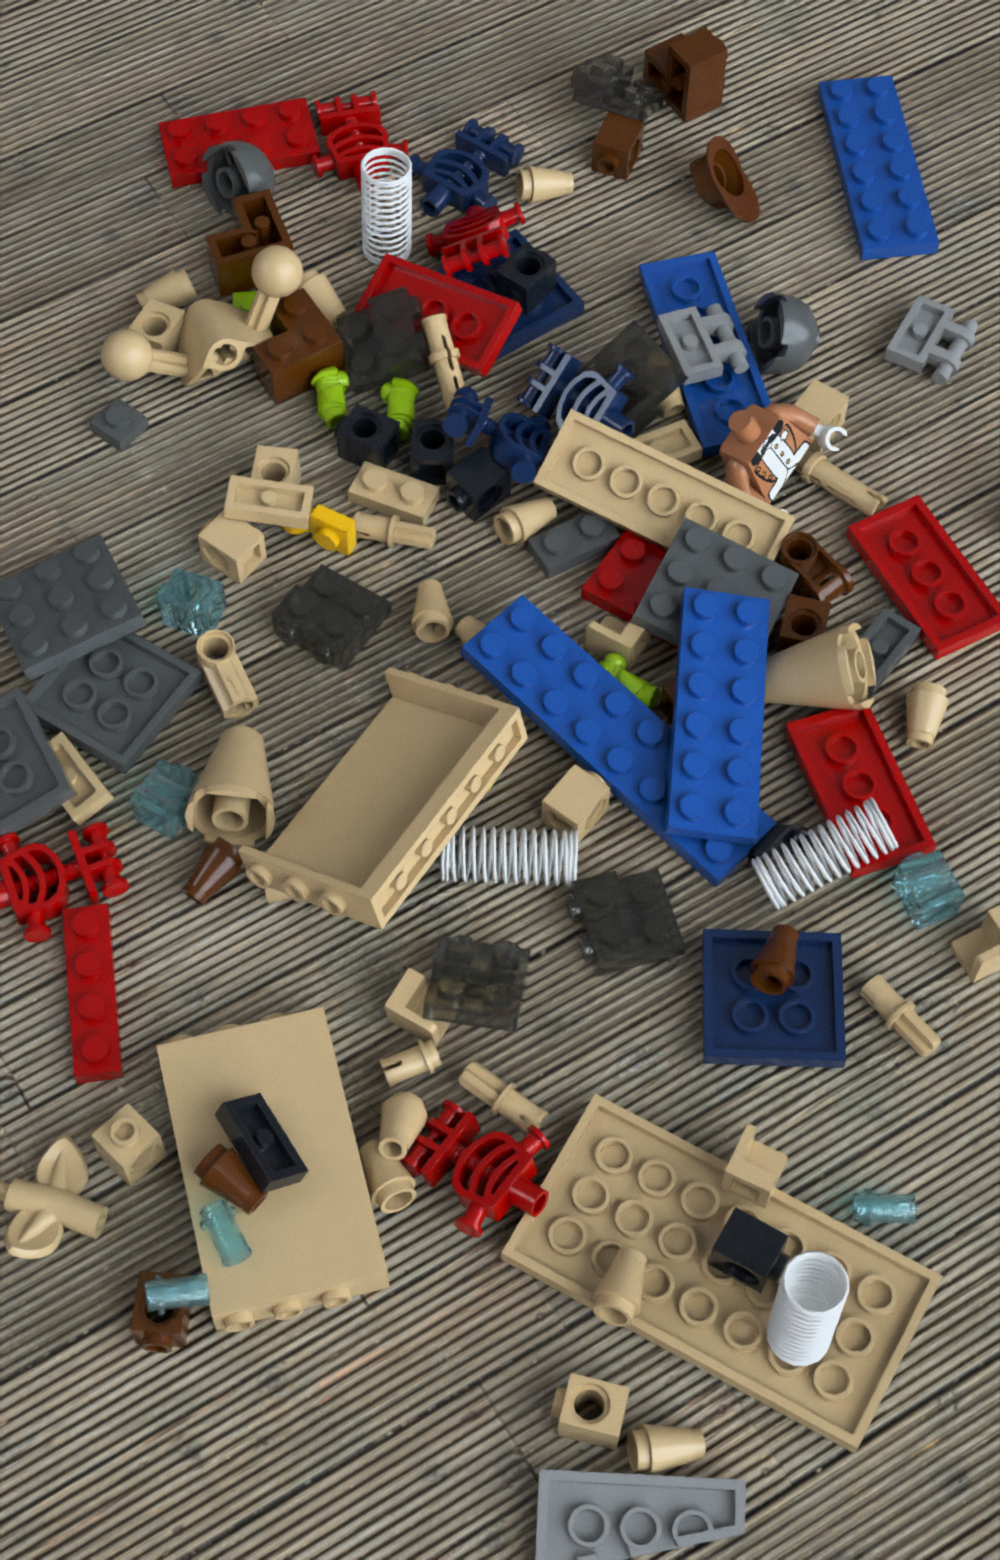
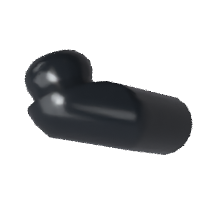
M774 825L749 850L747 858L751 862L752 858L755 859L758 856L765 865L766 863L762 856L763 852L767 853L770 859L773 857L772 848H776L779 854H784L781 848L782 843L787 846L792 855H795L790 844L791 838L796 841L801 851L805 853L799 835L803 834L812 847L813 843L808 834L809 829L797 825Z

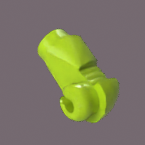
M335 366L319 370L311 380V386L316 388L318 416L324 420L326 426L330 429H335L339 420L343 416H348L344 392L350 383L349 376L343 370L338 371Z
M394 377L392 382H386L382 385L380 395L384 399V403L388 404L387 417L400 422V440H405L408 438L409 432L413 430L415 398L420 393L417 386L405 378Z
M609 653L605 656L604 661L598 662L650 710L654 708L659 696V687L651 685L650 682L626 671L627 663L623 656L617 653Z

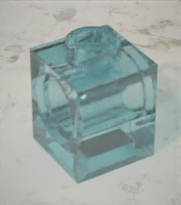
M175 568L168 583H162L156 600L157 606L161 610L163 625L201 636L208 630L216 629L227 606L223 582Z
M160 759L130 798L136 821L173 840L186 823L184 816L186 804L198 781L196 774L182 764L174 766Z
M940 850L926 855L919 852L906 857L899 864L892 885L917 930L956 916L965 896Z

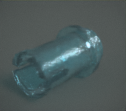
M864 1188L862 1193H854L852 1202L853 1219L855 1222H862L864 1227H871L873 1223H907L914 1225L917 1215V1204L911 1202H915L914 1193L880 1194L873 1193L870 1188Z
M226 1199L217 1200L205 1206L200 1211L202 1220L199 1222L202 1230H208L221 1258L223 1267H232L245 1261L253 1252L248 1246L235 1219L237 1214L236 1207L229 1205Z
M200 1273V1275L162 1279L159 1274L155 1275L154 1280L145 1281L147 1311H157L160 1316L164 1315V1311L167 1309L199 1305L209 1306L210 1296L207 1274Z

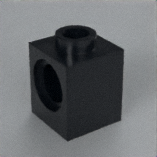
M525 242L495 271L496 294L519 302L523 309L521 313L527 316L556 288V260L551 258L546 252L537 250Z
M356 404L348 416H343L335 428L334 437L337 439L338 457L362 467L364 461L387 468L401 447L400 422L360 404Z
M439 419L413 420L410 457L411 477L432 485H446V472L454 466L455 438L448 436L444 432L443 421Z
M484 446L446 472V498L449 504L457 512H464L474 522L511 495V470L498 463L492 457L491 452Z
M735 1207L712 1248L708 1265L762 1293L769 1279L775 1283L779 1281L786 1264L790 1260L791 1256L783 1253L789 1236Z

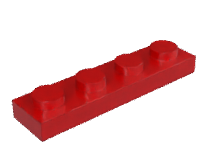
M108 903L62 909L74 1078L77 1084L124 1078L111 915Z

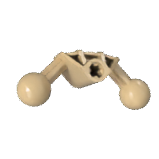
M272 245L262 249L255 256L251 267L252 279L258 289L249 313L226 302L211 299L197 300L189 306L184 317L178 353L152 348L147 338L140 332L132 329H121L110 334L103 342L101 348L103 367L108 374L120 381H135L143 377L147 372L180 377L186 386H193L196 382L213 376L215 378L220 375L219 373L234 368L244 359L246 361L251 358L253 346L273 337L269 325L279 299L295 292L301 284L303 265L300 258L293 250L282 245Z

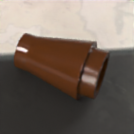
M217 837L212 844L207 843L182 891L193 901L204 906L210 897L243 871L240 867L243 862L238 849L220 837Z
M785 924L775 925L771 935L749 966L751 983L762 993L781 995L794 983L799 933L793 927Z
M221 1143L216 1145L202 1159L194 1171V1174L201 1179L200 1186L241 1208L247 1215H251L268 1196V1192H261L235 1149L230 1148L228 1150Z

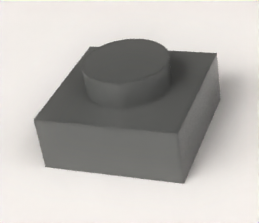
M118 397L90 421L91 431L120 452L127 448L149 427L145 415Z

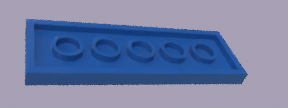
M892 75L819 82L817 93L861 261L937 253L939 239Z
M715 251L640 264L638 276L656 327L658 315L696 306L700 316L705 317L708 316L706 313L708 306L718 303L723 311L730 315L734 323L733 333L736 339L743 342L747 350L745 358L749 368L744 373L736 374L730 364L722 362L724 365L722 376L684 386L657 327L667 359L674 364L683 402L686 406L685 410L693 433L703 448L702 458L719 455L720 446L731 432L728 426L730 416L738 410H746L752 404L765 409L771 402ZM710 335L713 344L720 343L718 338Z
M684 587L680 606L664 834L751 846L757 840L770 599Z

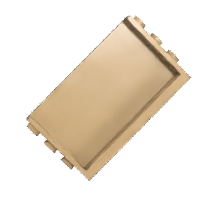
M388 667L384 672L392 698L265 853L246 845H242L238 850L246 869V876L256 886L263 889L268 887L285 893L297 902L306 901L322 907L331 915H343L381 930L528 738L519 707L494 700L484 694L478 695L456 688L449 683H440L420 677L416 673L404 672L392 667Z
M324 1007L289 1015L273 1013L262 1017L259 1022L242 1026L238 1024H225L217 1027L212 1033L194 1037L187 1034L178 1035L169 1039L167 1043L156 1045L211 1316L216 1331L226 1329L227 1332H240L253 1327L257 1320L273 1316L276 1320H288L303 1314L305 1308L322 1304L325 1308H336L350 1303L354 1296L390 1288L386 1261ZM261 1093L309 1171L301 1182L269 1191L262 1204L251 1215H247L241 1208L200 1186L201 1179L194 1174V1171L202 1159L219 1143L228 1150L230 1148L235 1149L214 1115L220 1105L224 1102Z

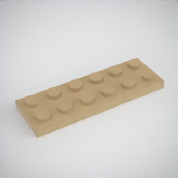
M570 409L533 481L534 486L593 515L599 516L603 520L667 551L686 517L775 562L783 539L789 534L796 521L795 516L573 409Z

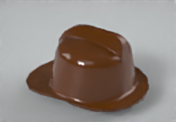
M714 136L708 142L706 153L690 163L689 169L695 188L701 199L708 205L715 208L728 207L739 220L745 223H754L758 219L760 211L754 189L741 168L739 159L731 144L721 136Z

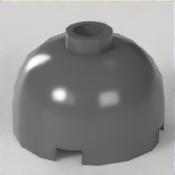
M241 140L228 141L209 147L203 155L202 162L208 160V172L202 173V182L206 195L219 214L225 209L232 215L228 220L234 221L232 198L269 189L271 195H273L275 185L273 166L267 156L256 145Z
M766 293L757 301L754 309H759L760 312L757 321H749L747 340L755 362H758L760 373H791L800 369L811 357L813 351L817 349L820 342V331L817 328V322L811 308L803 301L787 294Z

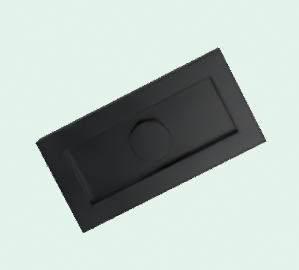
M261 1093L224 1102L220 1105L214 1115L262 1193L302 1181L309 1170Z

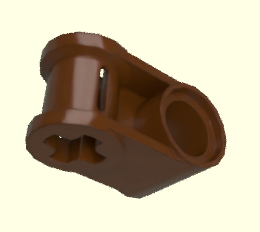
M793 532L783 539L777 563L799 574L792 588L796 595L831 602L839 595L845 596L853 591L854 584L849 572L842 564L835 561L817 543L814 537L804 532Z

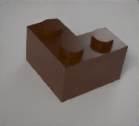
M706 27L687 36H684L682 33L677 34L645 50L643 78L686 123L722 105L728 49L721 39H717Z
M269 189L232 198L235 229L205 237L210 270L221 297L233 294V292L256 288L251 275V267L255 256L262 249L272 245H282L293 250V244Z
M302 288L286 297L280 298L271 320L273 337L253 346L256 378L275 404L312 388L311 380L313 376L325 367L335 366L338 371H345L343 340L306 290Z

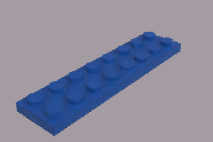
M523 595L517 598L462 646L460 655L519 707L523 713L587 771L595 772L601 776L615 797L715 888L747 858L749 850L753 847L751 845L664 834L672 729ZM761 808L758 811L757 840L754 845L774 825H777Z

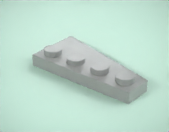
M539 1469L535 1560H625L744 1535L746 1480Z

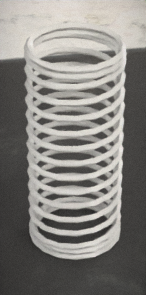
M382 147L367 153L361 160L360 168L362 251L369 261L380 265L382 259L374 257L368 250L380 256H385L386 253L374 251L368 244L380 250H391L405 243L398 251L387 253L395 255L405 250L404 253L398 256V258L404 260L409 257L412 248V162L404 152L395 148ZM391 155L399 158L405 165L393 159H378L368 164L366 163L375 156ZM377 162H393L400 165L406 173L402 169L389 165H380L369 170L367 168ZM390 168L399 171L404 176L402 177L393 172H378L370 176L368 174L375 169ZM383 174H384V175H393V176L398 177V178H400V179H398V180L389 179V178L373 179V177H374V176H378V175H383ZM385 187V188H393V189H390V190H380V189H377V188ZM379 194H392V196H379ZM390 200V201H393V202H390V203H380V202H377V201ZM387 206V207H393V208H392V209H379V208H377V207ZM378 213H393V215H378ZM380 219H392V220H394V221H391V222H380V221H377V220H380ZM391 225V226H394V227H380V228H379V227H376V226ZM392 232L393 234H379V233ZM374 235L378 237L400 235L399 238L390 241H381L373 238ZM404 238L402 242L391 247H380L369 241L370 239L378 243H394Z
M870 797V800L866 799L863 802L870 822L860 807L854 806V811L861 828L849 810L845 811V816L852 833L842 817L836 815V821L844 840L833 822L827 819L826 823L835 845L824 827L818 824L817 829L827 852L814 831L809 829L808 834L819 859L803 834L799 835L811 866L796 841L792 838L790 839V844L803 873L787 846L782 843V851L794 878L776 848H772L773 856L786 884L767 853L763 852L762 856L771 876L760 857L752 858V865L776 909L780 910V907L784 908V906H787L783 890L791 901H796L792 885L801 897H805V890L801 880L810 892H814L815 888L810 875L816 884L823 888L824 883L818 868L825 879L832 883L833 878L827 863L834 874L841 878L842 873L835 856L846 873L850 874L851 868L843 849L853 865L860 869L861 865L852 844L862 860L869 864L870 860L860 837L874 859H878V852L868 830L883 854H888L884 840L891 851L898 849L899 845L874 798Z
M462 825L460 827L457 864L455 865V834L440 853V880L448 882L451 872L452 880L456 883L459 879L461 868L462 880L466 883L472 867V879L477 883L482 862V878L485 884L489 881L492 863V877L495 884L499 882L502 864L503 882L506 885L509 883L512 865L513 882L517 885L520 880L523 856V881L526 886L530 881L533 857L534 884L536 886L539 885L543 858L544 884L546 886L549 885L553 859L554 884L558 887L564 851V884L566 887L572 886L574 888L577 879L578 831H573L572 829L569 831V845L567 831L565 829L562 831L558 856L557 831L553 829L551 832L548 855L547 831L544 828L541 831L537 863L536 829L533 828L531 830L527 862L526 829H521L518 861L515 827L511 829L507 860L506 828L503 826L500 831L496 865V828L493 826L490 830L486 867L485 827L482 826L480 829L476 866L475 826L472 825L470 828L466 865L465 826Z
M806 1251L795 1255L784 1268L767 1325V1341L772 1352L786 1363L794 1366H808L818 1362L828 1351L849 1293V1277L843 1265L833 1256L821 1251Z

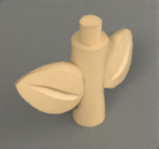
M65 1134L54 1140L42 1154L34 1172L35 1183L17 1178L11 1184L0 1181V1202L4 1203V1210L17 1214L5 1230L4 1245L8 1254L22 1259H40L49 1256L57 1249L64 1233L63 1226L93 1239H98L107 1220L108 1207L80 1196L88 1181V1167L76 1143Z

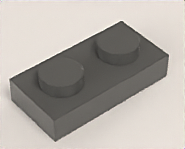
M586 512L528 539L527 550L545 576L550 579L610 551L621 536L612 523Z
M887 607L882 610L860 637L868 638L874 658L876 685L868 687V693L871 695L876 692L918 640L922 629Z

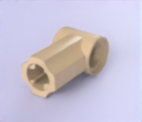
M218 629L208 630L198 638L196 644L198 669L202 671L203 679L207 681L224 719L231 718L237 720L248 716L253 709L259 706V700L236 654L234 639L229 633ZM215 654H220L224 656L221 659L209 658L210 656Z

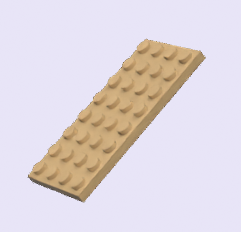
M595 1093L540 1186L549 1192V1199L545 1208L536 1217H532L526 1212L524 1213L501 1252V1260L593 1310L595 1304L592 1301V1296L617 1256L618 1250L623 1247H629L642 1252L646 1256L647 1261L645 1264L640 1314L633 1318L631 1324L625 1326V1328L855 1454L943 1276L777 1188L774 1189L765 1209L721 1189L724 1172L728 1165L727 1162ZM735 1207L788 1235L783 1253L791 1256L790 1260L795 1255L806 1251H821L833 1256L843 1265L849 1277V1293L828 1351L818 1362L808 1366H794L782 1361L770 1348L767 1341V1325L781 1278L777 1283L769 1279L762 1293H759L708 1265L712 1248Z

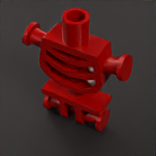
M374 90L370 91L369 95L357 97L356 93L349 94L350 102L341 103L339 96L333 97L332 102L320 103L319 100H315L316 117L318 123H320L321 135L328 136L326 139L327 155L319 158L316 155L310 157L311 166L317 178H321L324 172L334 170L339 180L355 177L357 187L361 191V160L367 153L374 149L387 147L400 150L408 156L407 139H403V143L388 144V133L381 126L380 107L377 104ZM380 155V156H375V157L371 158L370 160H368V162H367L366 164L370 163V162L373 161V160H378V159H399V158H396V157L391 156V155ZM389 162L374 163L367 170L380 165H389ZM389 168L375 169L368 175L370 176L373 173L388 172Z
M514 202L513 208L500 212L497 205L486 209L478 205L469 207L465 211L464 217L446 223L442 234L434 236L432 233L426 234L425 242L429 254L435 257L438 256L439 251L442 252L441 260L446 275L452 278L454 277L453 273L463 269H466L467 272L473 271L474 263L482 261L484 266L491 264V259L502 255L505 258L510 257V247L507 242L510 234L507 227L521 222L522 225L526 224L518 202Z
M93 823L83 829V839L90 842V846L84 848L80 845L75 829L67 832L76 860L65 865L61 863L57 854L45 844L32 843L20 848L18 845L20 838L17 833L11 832L0 837V854L4 856L0 859V871L3 880L0 881V910L12 906L18 923L20 925L27 924V929L23 931L24 940L36 943L51 937V929L46 926L45 920L57 918L62 914V909H67L70 895L69 881L83 878L92 905L100 903L94 884L96 882L104 881L105 885L102 887V892L108 898L120 896L128 891L129 883L120 875V872L123 870L122 862L119 858L113 857L117 853V848L114 842L108 841L109 828L106 823ZM39 863L47 864L52 869L44 870L43 872ZM25 868L33 875L26 877L23 869ZM58 885L57 892L51 897L49 888ZM39 892L37 901L34 903L33 894Z
M447 1099L441 1104L443 1110L437 1118L430 1117L427 1120L425 1126L430 1132L427 1137L419 1134L413 1142L414 1146L403 1159L399 1160L413 1176L420 1177L423 1175L426 1184L432 1188L438 1184L450 1167L456 1164L452 1185L461 1206L467 1210L463 1217L456 1218L454 1225L461 1232L474 1238L481 1236L483 1230L480 1226L485 1217L500 1221L512 1204L530 1216L536 1217L543 1211L549 1199V1192L531 1181L538 1172L532 1156L541 1148L547 1150L551 1146L546 1136L536 1126L530 1125L527 1128L529 1134L519 1143L504 1132H490L469 1145L481 1130L476 1116L469 1111L465 1114L458 1105ZM438 1139L442 1141L441 1145L436 1144ZM471 1174H472V1177H471L470 1183H469V1189H468V1191H467V1190H466L467 1181L469 1180V1178H470V1176H471Z

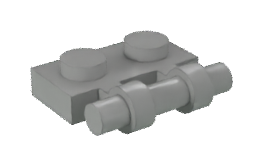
M918 295L887 346L884 359L921 374L926 363L931 364L936 368L932 375L933 381L944 385L949 377L954 376L960 368V358L963 353L968 352L974 344L978 324L973 319H966L962 325L954 323L952 319L955 309ZM941 339L950 343L947 350L937 346Z
M718 303L708 306L706 309L708 316L705 317L700 316L696 306L658 315L657 327L684 386L722 376L724 366L722 362L730 364L736 374L744 373L749 368L745 358L747 350L743 342L736 339L733 333L734 323L730 315L725 313ZM710 335L718 338L720 343L713 344Z

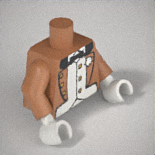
M770 403L765 409L752 404L746 410L742 409L734 412L728 420L731 432L720 446L719 451L725 464L726 483L770 504L813 442L810 438L812 434L816 436V441L821 448L839 451L840 449L830 444L829 437L832 432L847 437V432L841 427L830 424L822 426L819 424V418L791 403Z

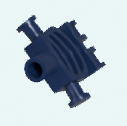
M470 119L463 131L458 130L455 133V149L446 148L439 150L434 154L429 163L420 160L419 155L414 154L411 157L412 178L415 175L423 177V190L427 192L420 200L421 208L427 215L437 217L448 205L463 213L474 205L481 206L484 209L497 205V199L493 195L487 196L489 192L488 169L506 177L509 174V164L515 166L522 159L525 150L524 145L510 143L509 137L505 134H500L495 138V129L490 126L482 128L476 119Z
M549 342L548 347H550V350L543 362L538 360L535 364L542 369L536 379L530 375L526 379L529 383L523 395H517L516 399L547 419L551 417L557 407L556 422L560 429L570 409H573L631 437L635 429V422L620 413L628 400V397L620 389L628 379L634 380L636 376L625 365L616 361L614 364L616 369L608 378L595 371H584L574 378L583 362ZM551 375L552 377L550 378L547 385H545V381L547 380L548 376Z
M471 387L459 388L446 412V417L442 424L444 432L453 438H459L464 434L468 435L464 445L472 448L480 432H483V434L490 436L488 448L492 457L498 463L511 469L513 480L518 483L532 481L536 475V470L538 467H541L551 448L548 445L552 435L548 420L543 416L528 418L520 413L512 412L503 415L499 422H496L488 417L494 399L487 396L482 404L478 402L479 397L474 389Z

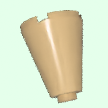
M854 622L845 623L768 656L764 703L848 710L869 709L875 697L867 698L868 687L876 685V673L868 638H859L855 631L862 627Z
M234 726L226 729L221 734L187 801L184 815L187 826L192 832L195 827L204 834L203 841L212 844L217 837H220L236 849H240L242 845L253 847L255 840L265 836L266 840L272 834L276 814L264 739L259 732L250 727Z

